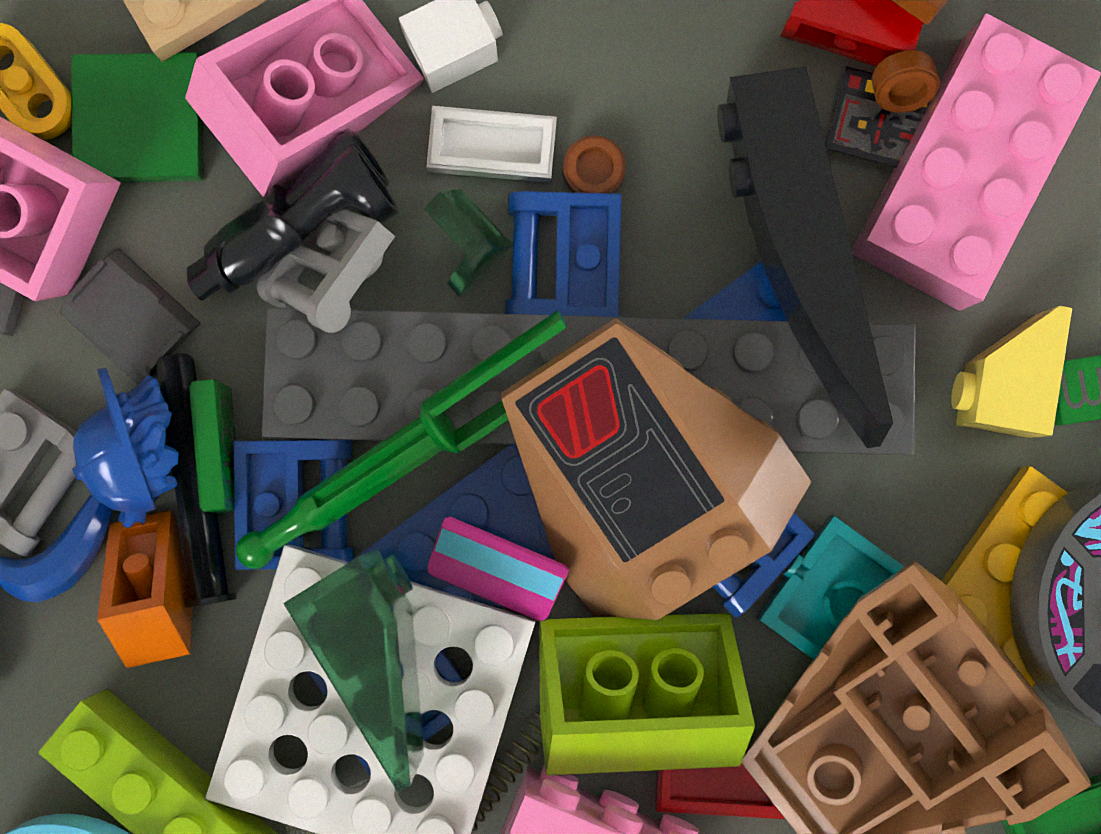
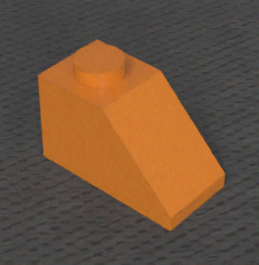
M172 511L146 515L145 523L135 522L130 528L124 527L121 522L110 523L97 616L99 624L126 668L189 655L193 607L185 608L184 601H190L191 597L176 519Z

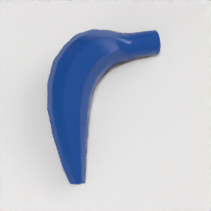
M90 494L65 531L42 553L26 559L0 557V587L22 601L36 603L54 598L74 587L88 572L101 549L112 509L95 500Z

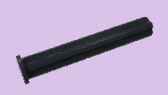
M185 353L165 355L158 358L156 365L160 391L165 400L164 402L168 404L169 412L172 413L170 423L166 428L168 446L179 452L178 464L172 467V474L177 480V486L174 488L191 597L190 601H184V606L188 608L237 599L236 593H228L217 513L202 511L199 505L189 389L191 382L197 381L194 359Z

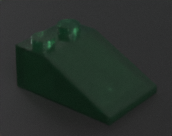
M375 549L357 557L283 604L391 783L399 793L411 785L424 756L412 605L406 597V593L413 590V587L397 559L393 555L383 559L378 549Z

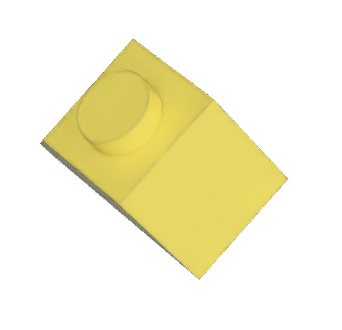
M1057 306L1035 314L965 364L964 372L960 371L957 374L952 388V408L958 409L956 425L1027 438L1053 435L1072 308Z

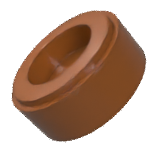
M915 50L898 52L885 58L874 69L871 78L877 104L884 110L896 113L910 112L925 106L936 96L940 88V79L935 61L927 53Z
M597 135L586 136L573 143L568 149L563 163L564 180L572 193L615 194L622 185L626 171L625 158L619 146L612 140Z

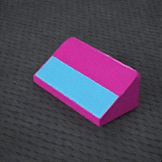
M451 516L449 518L445 517L428 563V573L431 576L537 621H544L549 616L569 569L566 568L567 565Z

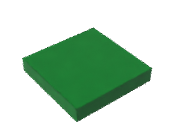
M154 53L71 55L72 156L119 182L203 181V120L185 99L196 58L200 57L198 53H177L163 62Z

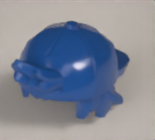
M98 368L97 371L106 406L82 422L76 431L73 439L76 466L72 470L77 481L82 480L95 500L110 509L121 511L118 518L119 522L123 523L124 527L130 528L135 522L145 523L146 513L156 509L154 503L160 494L177 486L176 478L167 475L172 467L178 464L179 452L174 448L165 445V430L170 423L172 413L169 412L168 404L164 402L159 382L153 376H146L137 387L128 393L123 391L116 394L107 368Z

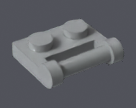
M345 209L341 210L320 223L303 240V246L285 256L269 272L258 279V294L263 301L276 307L290 306L306 314L313 326L328 333H335L347 325L351 315L350 299L362 282L377 271L382 263L383 253L395 236L377 220ZM305 267L325 276L316 290L298 282L297 278Z
M4 388L0 394V543L19 555L29 557L41 541L37 533L76 478L72 470L76 466L73 450V439L76 431L16 390ZM53 443L61 451L60 455L17 518L14 519L6 513L7 509Z

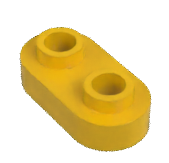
M0 23V61L5 55L14 54L12 65L5 70H0L1 111L11 123L42 140L60 136L72 124V93L24 35L14 27ZM51 100L53 107L49 115L38 118L37 110L39 105L44 101Z

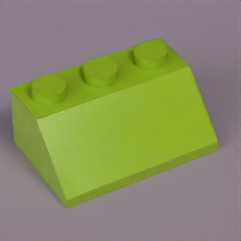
M730 613L665 615L659 620L593 617L545 619L540 621V722L546 775L736 767L741 765L754 731L755 723Z

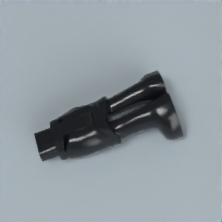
M346 130L330 141L323 152L305 168L286 190L280 185H274L269 193H267L265 200L254 204L251 208L224 225L216 235H213L204 246V256L187 267V282L194 295L203 301L221 288L232 293L240 285H246L259 279L285 256L303 246V240L320 223L348 207H353L368 218L377 220L380 223L399 212L398 207L386 188L389 185L386 174L361 138L354 131Z

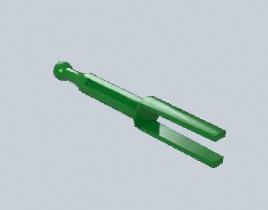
M559 310L423 400L418 418L301 495L293 508L281 519L263 531L245 533L236 546V555L240 563L252 569L265 567L274 557L275 551L305 533L326 528L442 450L458 454L507 422L508 417L502 400L457 430L444 411L564 330L566 324Z

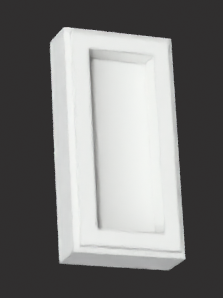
M432 106L427 170L432 173L551 183L557 117Z

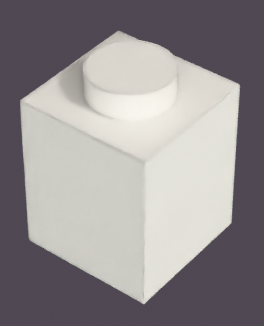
M434 0L399 17L405 40L432 93L498 61L495 39L503 36L497 17L487 0L480 4H477L476 0Z

